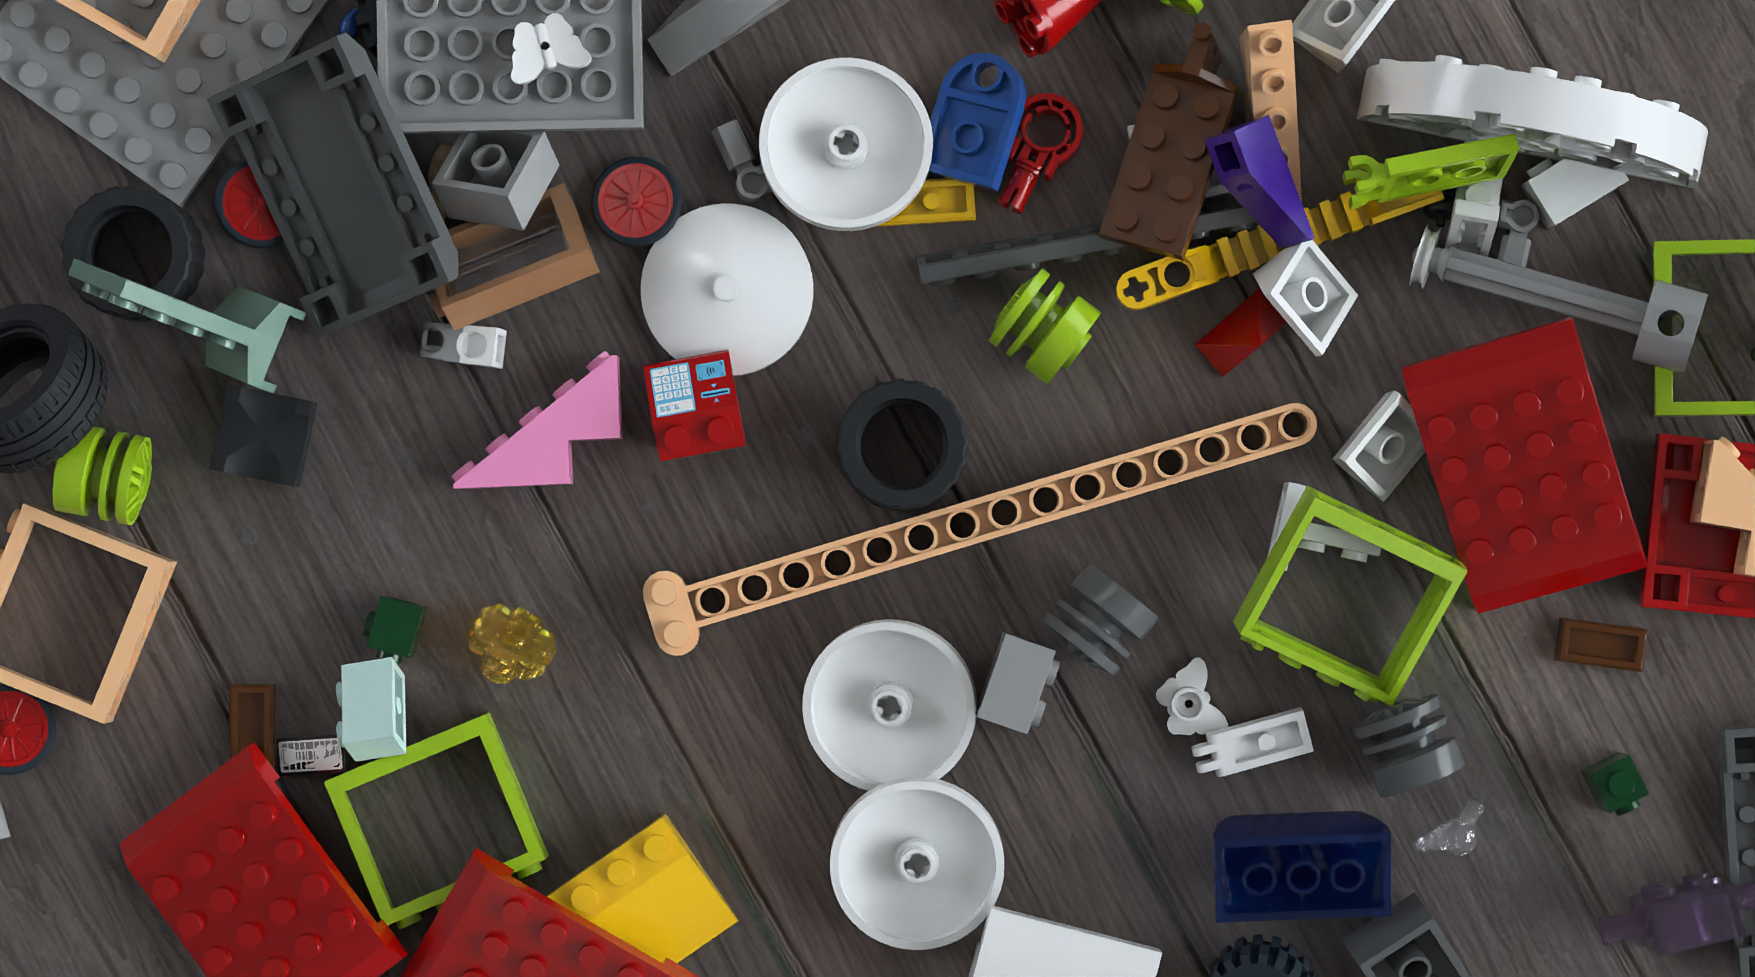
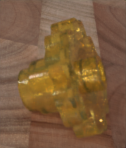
M495 604L492 607L482 608L478 618L473 620L467 637L470 650L481 655V670L484 676L492 682L507 684L517 677L521 680H529L532 677H540L557 650L554 643V634L546 629H542V619L531 614L528 610L516 607L511 611L503 604Z

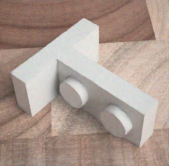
M1503 178L1456 187L1451 221L1444 248L1454 245L1455 248L1488 257L1499 218L1500 206L1498 205Z
M1292 482L1284 483L1268 556L1304 492L1305 485ZM1310 523L1299 543V548L1324 553L1326 545L1342 549L1341 557L1365 563L1368 555L1380 556L1381 552L1380 547L1345 530Z

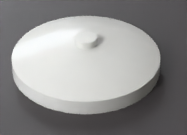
M858 58L823 60L809 65L792 75L780 86L770 100L763 115L759 134V153L763 173L778 200L802 220L817 227L835 231L868 229L885 223L902 212L922 188L929 172L933 151V134L930 119L924 104L914 89L902 77L885 66Z
M721 203L700 207L679 217L669 233L653 244L642 271L641 302L644 316L651 332L659 344L673 358L680 359L729 349L733 375L742 376L755 373L772 365L795 345L810 317L814 286L807 256L799 241L784 224L759 209L740 204Z
M884 619L854 626L840 634L827 645L816 659L807 677L803 693L802 712L806 733L822 762L844 781L869 791L878 785L899 778L928 777L940 779L948 773L962 757L973 735L977 717V696L974 681L966 663L948 641L934 631L919 624L903 620Z
M906 777L876 786L862 795L848 809L841 819L833 838L830 854V876L835 896L841 908L861 931L871 938L892 947L908 950H927L958 941L984 921L988 915L990 905H995L1001 891L1004 878V852L1000 834L993 819L982 804L972 795L958 786L943 780L928 777Z

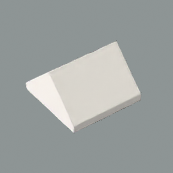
M1309 0L1292 23L1293 40L1339 73L1395 0Z
M1311 240L1287 246L1253 273L1265 297L1316 357L1323 355L1358 294L1315 242Z
M1395 390L1385 393L1331 459L1383 502L1425 453L1411 405Z

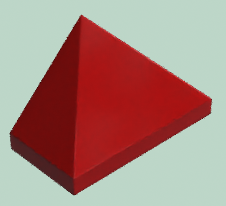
M1259 288L1195 344V347L1216 371L1224 377L1257 350L1287 321Z

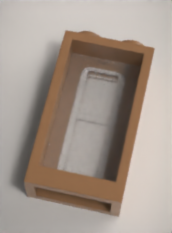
M562 183L545 191L524 231L470 221L448 229L458 251L459 277L436 287V291L430 293L429 297L438 318L446 316L455 331L599 273L600 271L576 207L565 184Z

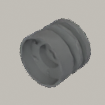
M1087 562L1070 584L1072 589L1082 599L1081 603L1075 606L1059 598L1055 604L1070 617L1063 623L1048 612L1042 621L1049 627L1056 641L1088 666L1105 671L1114 677L1120 668L1105 656L1107 652L1113 649L1119 655L1128 659L1131 654L1118 638L1124 632L1133 638L1143 640L1159 617L1119 584Z
M1438 695L1419 698L1410 697L1394 702L1393 706L1387 705L1374 711L1368 718L1352 728L1357 739L1373 735L1377 737L1360 748L1363 755L1383 752L1385 756L1384 760L1369 770L1380 797L1385 798L1427 785L1456 772L1466 764L1455 737L1434 739L1432 733L1442 728L1448 722L1446 715H1438L1427 719L1425 717L1426 714L1433 712L1442 705Z

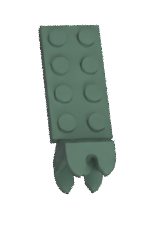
M75 258L68 273L69 276L85 282L82 291L108 300V302L130 311L142 312L144 316L175 326L195 336L206 338L207 367L271 393L275 392L277 385L265 381L264 378L288 318L292 316L303 321L306 312L241 286H237L212 313Z

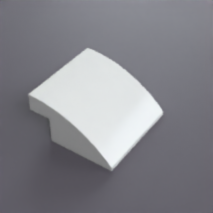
M990 905L981 942H977L968 977H1156L1162 951L1151 946Z

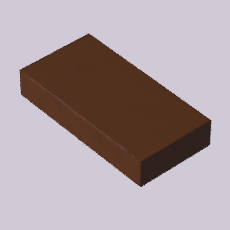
M1559 618L1554 660L1643 672L1648 629Z
M230 684L229 760L247 746L256 743L275 770L276 684Z

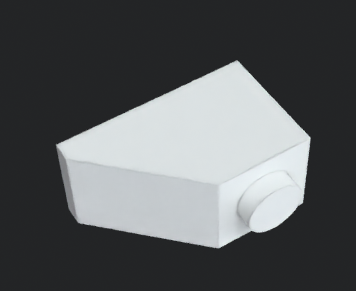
M1550 158L1529 169L1527 173L1531 179L1520 186L1529 201L1537 207L1539 217L1546 229H1549L1629 181L1624 172L1566 158L1553 165Z

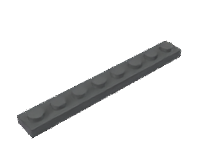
M1235 197L1206 202L1202 204L1191 239L1207 237L1211 234L1210 230L1226 227L1228 231H1243L1252 228L1253 222L1256 221ZM1102 222L919 255L916 256V262L921 283L930 282V286L939 287L954 283L956 277L972 275L975 279L989 278L997 275L999 269L1015 267L1017 271L1032 270L1038 268L1040 262L1057 259L1060 263H1070L1082 259L1083 254L1100 251L1102 255L1118 254L1125 251V246L1127 245L1101 239L1099 231Z

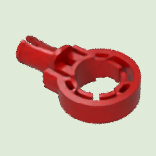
M1041 93L1027 98L1022 116L1035 108L1036 116L1042 114L1055 116L1063 122L1065 129H1070V121L1067 117L1069 115L1076 128L1075 139L1072 144H1069L1071 130H1066L1064 140L1057 146H1037L1026 134V128L1032 121V114L1029 112L1025 116L1017 130L1021 131L1022 136H1015L1007 162L1013 165L1016 159L1014 170L1001 197L997 201L1006 210L1009 209L1016 195L1012 203V212L1022 214L1025 204L1036 181L1038 182L1048 159L1050 161L1044 172V180L1051 181L1057 168L1070 162L1080 149L1083 137L1081 116L1077 108L1060 95ZM1023 146L1019 156L1017 157L1020 148ZM1032 155L1037 158L1035 162L1029 160Z

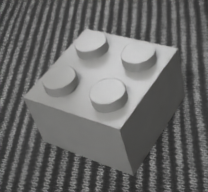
M544 130L460 133L432 185L448 218L524 231L560 165Z
M1002 632L977 704L976 716L1028 734L1030 725L1038 728L1046 706L1044 701L1039 700L1044 684L1053 685L1060 666V661L1053 659L1056 651L1052 648Z

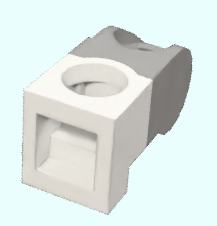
M423 323L419 357L502 369L507 331L497 327L471 325L454 331L451 324Z

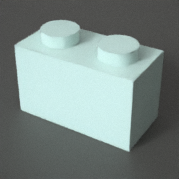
M392 657L341 665L342 682H337L336 684L337 701L342 708V721H338L336 726L339 745L345 747L356 762L406 754L405 675Z

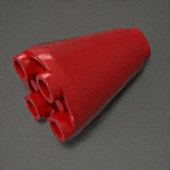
M996 0L994 8L999 19L1004 24H1011L1018 36V44L1022 52L1028 58H1032L1038 54L1044 55L1051 51L1102 0Z

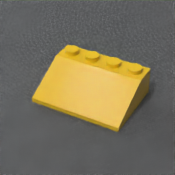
M666 813L546 895L548 898L663 963L665 958L675 963L680 962L739 921Z

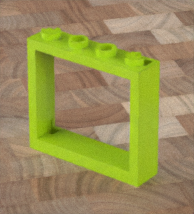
M1755 239L1654 241L1653 287L1656 279L1672 284V256L1755 254ZM1667 317L1659 321L1657 326L1660 332L1666 336H1673L1672 318ZM1654 366V417L1755 416V401L1673 402V371Z
M1306 486L1236 614L1233 623L1241 635L1240 639L1251 644L1254 649L1263 651L1265 647H1268L1279 653L1278 658L1294 668L1301 669L1304 664L1316 670V676L1332 686L1339 687L1342 682L1354 688V694L1366 702L1370 700L1376 703L1380 700L1393 706L1468 570L1459 558L1310 486ZM1314 516L1435 574L1379 676L1258 619Z
M490 712L406 747V754L382 757L324 781L380 919H383L387 926L396 923L399 930L422 920L419 912L436 906L439 912L456 882L393 907L346 791L480 736L528 851L502 863L514 869L513 873L516 872L518 879L542 870L540 862L549 857Z

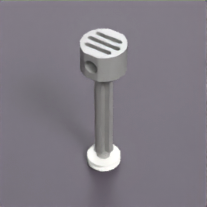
M1428 225L1424 230L1419 246L1412 253L1414 264L1409 286L1412 282H1419L1423 289L1429 273L1432 272L1437 274L1442 282L1448 281L1637 335L1638 339L1632 356L1633 360L1684 374L1708 297L1707 293L1656 279L1649 302L1455 248L1454 245L1444 249L1437 246L1441 228L1438 232H1432L1429 230ZM1667 317L1675 318L1681 323L1682 331L1675 336H1666L1658 329L1659 321Z

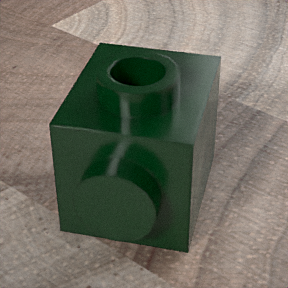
M380 596L377 611L370 610L365 622L363 635L369 637L367 647L377 649V658L392 657L399 664H401L403 657H415L428 607L390 596Z
M1618 752L1581 770L1599 810L1607 813L1615 811L1617 816L1629 813L1641 805L1639 799L1649 795L1629 754Z

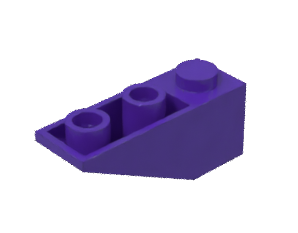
M1269 115L1238 124L1205 140L1220 182L1280 248L1315 239Z

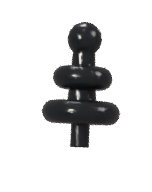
M1452 189L1441 190L1444 200L1424 206L1423 213L1426 217L1436 220L1437 227H1444L1445 220L1451 219L1454 205L1452 201H1454L1455 191Z

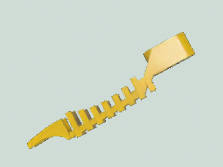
M1349 191L1339 195L1335 201L1330 202L1328 199L1318 203L1316 208L1309 210L1307 207L1304 208L1315 238L1313 241L1317 246H1320L1322 242L1327 240L1331 242L1340 239L1344 234L1349 233L1351 235L1361 231L1366 226L1370 225L1372 227L1397 216L1444 200L1442 191H1436L1377 203L1376 200H1373L1362 207L1350 209L1348 201L1351 192ZM1258 225L1253 231L1248 232L1246 229L1236 233L1234 238L1228 239L1226 236L1216 240L1215 244L1203 245L1187 250L1184 261L1165 257L1124 273L1118 280L1116 297L1119 303L1126 309L1132 311L1142 310L1202 287L1216 284L1219 282V279L1226 277L1230 279L1238 276L1242 271L1248 270L1249 272L1255 270L1260 265L1270 261L1286 247L1280 248L1264 229ZM1178 263L1186 267L1189 273L1188 282L1182 287L1169 285L1164 277L1167 266ZM1130 279H1135L1138 285L1145 283L1148 290L1143 292V300L1140 302H1136L1133 296L1125 297L1123 291L1128 289Z

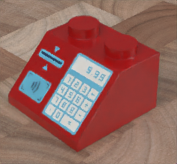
M729 349L643 365L651 420L660 462L746 446L745 431Z

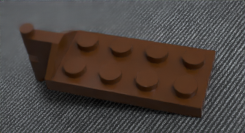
M1205 22L1195 25L1193 29L1194 36L1184 64H1155L1099 231L1101 239L1182 261L1185 259L1215 168L1205 140L1227 130L1240 92L1237 84L1216 75L1223 57L1210 26Z

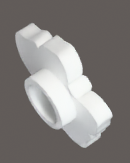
M552 13L546 18L544 24L540 23L534 27L528 22H521L516 25L512 42L516 51L512 55L513 69L511 79L515 84H527L536 79L545 67L551 70L556 68L557 64L568 68L579 69L588 66L592 57L582 46L579 37L573 35V28L564 20L562 15ZM544 43L549 44V48L547 50L542 49V45Z
M1200 657L1193 658L1186 667L1177 672L1176 678H1168L1157 689L1156 699L1161 705L1167 707V711L1171 715L1168 718L1167 727L1169 732L1174 735H1192L1195 731L1203 735L1228 727L1224 714L1209 704L1210 695L1204 691L1208 679L1205 661ZM1192 700L1193 705L1186 707L1185 701Z

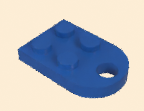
M976 53L961 59L948 71L941 84L930 119L933 134V151L928 174L994 191L999 190L1026 104V87L1023 78L1018 70L1008 61L995 54ZM996 66L998 69L997 80L989 87H982L980 84L982 72L988 67Z

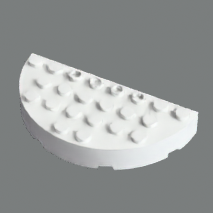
M1437 55L1435 61L1401 62L1392 59H1380L1379 64L1373 65L1366 70L1357 114L1358 120L1460 141H1478L1516 133L1520 148L1518 153L1550 158L1557 161L1566 158L1624 172L1630 176L1689 188H1695L1698 184L1708 136L1707 128L1694 118L1679 112L1680 105L1665 100H1653L1651 102L1630 93L1601 88L1602 81L1596 78L1575 76L1574 81L1557 78L1558 72L1548 68L1531 67L1530 73L1506 70L1505 68L1489 64H1480L1479 66L1462 64L1461 59L1445 55Z

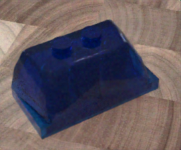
M1361 811L1234 815L1227 817L1217 824L1213 833L1214 917L1216 923L1391 916V831L1377 817Z

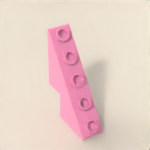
M606 351L598 355L586 366L590 372L578 383L571 378L552 394L556 401L545 410L537 406L528 412L519 421L523 428L509 438L506 433L502 434L485 448L489 454L477 465L471 460L451 476L455 481L453 488L476 489L573 484L572 441L623 439L620 357L617 355L610 356Z

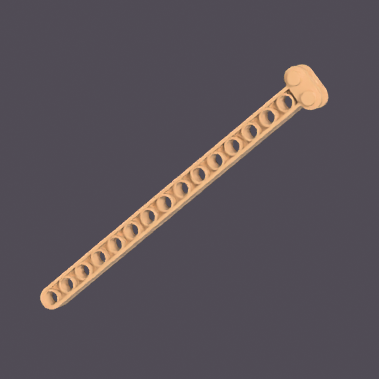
M1300 403L1283 405L691 585H686L683 578L677 573L658 571L646 580L643 588V599L659 647L667 654L673 656L684 655L692 651L698 644L700 637L699 627L1301 446L1309 442L1315 435L1317 420L1313 411L1306 405ZM1289 413L1298 414L1304 422L1303 432L1298 437L1287 435L1283 429V420ZM1249 425L1257 427L1263 434L1262 444L1256 450L1246 448L1241 441L1242 431ZM1206 438H1213L1221 445L1222 453L1216 462H1207L1200 455V445ZM1166 450L1175 452L1180 458V468L1173 475L1164 474L1158 466L1159 456ZM1123 463H1131L1139 471V480L1133 487H1124L1117 480V469ZM1083 475L1093 477L1098 484V492L1091 500L1081 499L1075 492V483ZM1040 488L1051 489L1057 497L1056 507L1048 513L1040 512L1033 503L1034 494ZM1000 500L1012 503L1016 511L1014 520L1008 525H1000L992 517V508ZM957 513H966L974 521V530L966 538L955 536L950 529L951 519ZM917 525L927 526L933 534V541L930 547L921 551L914 549L908 540L910 530ZM874 538H884L892 547L890 558L883 563L873 562L867 555L868 543ZM834 550L844 551L850 558V568L843 575H833L825 567L826 556ZM791 563H801L809 571L808 582L800 588L790 587L784 580V570ZM751 575L761 576L767 584L766 595L760 600H750L742 591L744 580ZM709 588H717L725 596L724 608L718 613L707 612L701 605V596Z

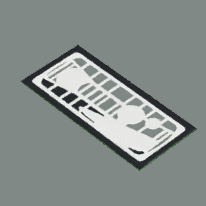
M337 734L276 739L279 776L346 772L344 747L339 745Z

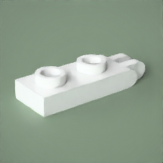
M1301 707L1209 732L1206 734L1207 742L1191 747L1194 757L1211 754L1212 757L1197 762V772L1206 773L1215 770L1217 777L1227 776L1314 751L1304 711Z

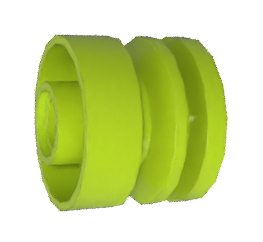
M1042 268L1037 275L1021 284L1000 312L988 342L997 347L1009 332L1016 340L1005 354L1011 358L1025 345L1032 349V352L1024 369L1048 385L1061 367L1066 370L1069 368L1090 340L1092 335L1088 330L1101 312L1080 296L1074 298L1065 308L1058 305L1057 301L1065 286L1060 281L1049 296L1039 291L1051 275Z
M93 426L77 446L55 462L52 490L55 511L88 516L98 499L100 520L111 521L115 516L117 523L133 525L146 498L151 480L152 443L150 437L135 435L130 440L129 433L118 431L108 448L105 428Z

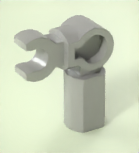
M732 120L712 130V136L730 172L735 171L737 175L735 191L738 197L745 202L752 203L759 201L764 195L772 192L763 173L762 165L754 167L752 164L756 158L738 120Z
M1503 199L1502 203L1499 202L1498 205L1500 206L1497 228L1509 230V234L1502 235L1497 259L1526 267L1531 247V240L1526 238L1527 234L1537 225L1539 220L1538 209L1532 202L1527 200L1511 201Z

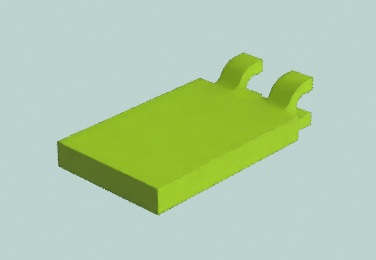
M1516 133L1388 158L1385 159L1384 163H1378L1374 158L1367 155H1357L1350 157L1348 161L1350 170L1344 171L1342 179L1344 185L1356 183L1354 187L1356 194L1351 195L1348 201L1350 209H1355L1373 200H1376L1377 203L1504 178L1520 148Z

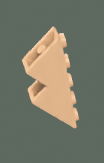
M1292 19L1250 25L1246 27L1239 37L1247 89L1242 95L1245 119L1248 122L1264 116H1270L1302 202Z
M1721 436L1718 440L1703 441L1699 481H1696L1689 522L1740 531L1733 574L1755 578V469L1751 468L1748 471L1737 459L1740 456V452L1725 437Z

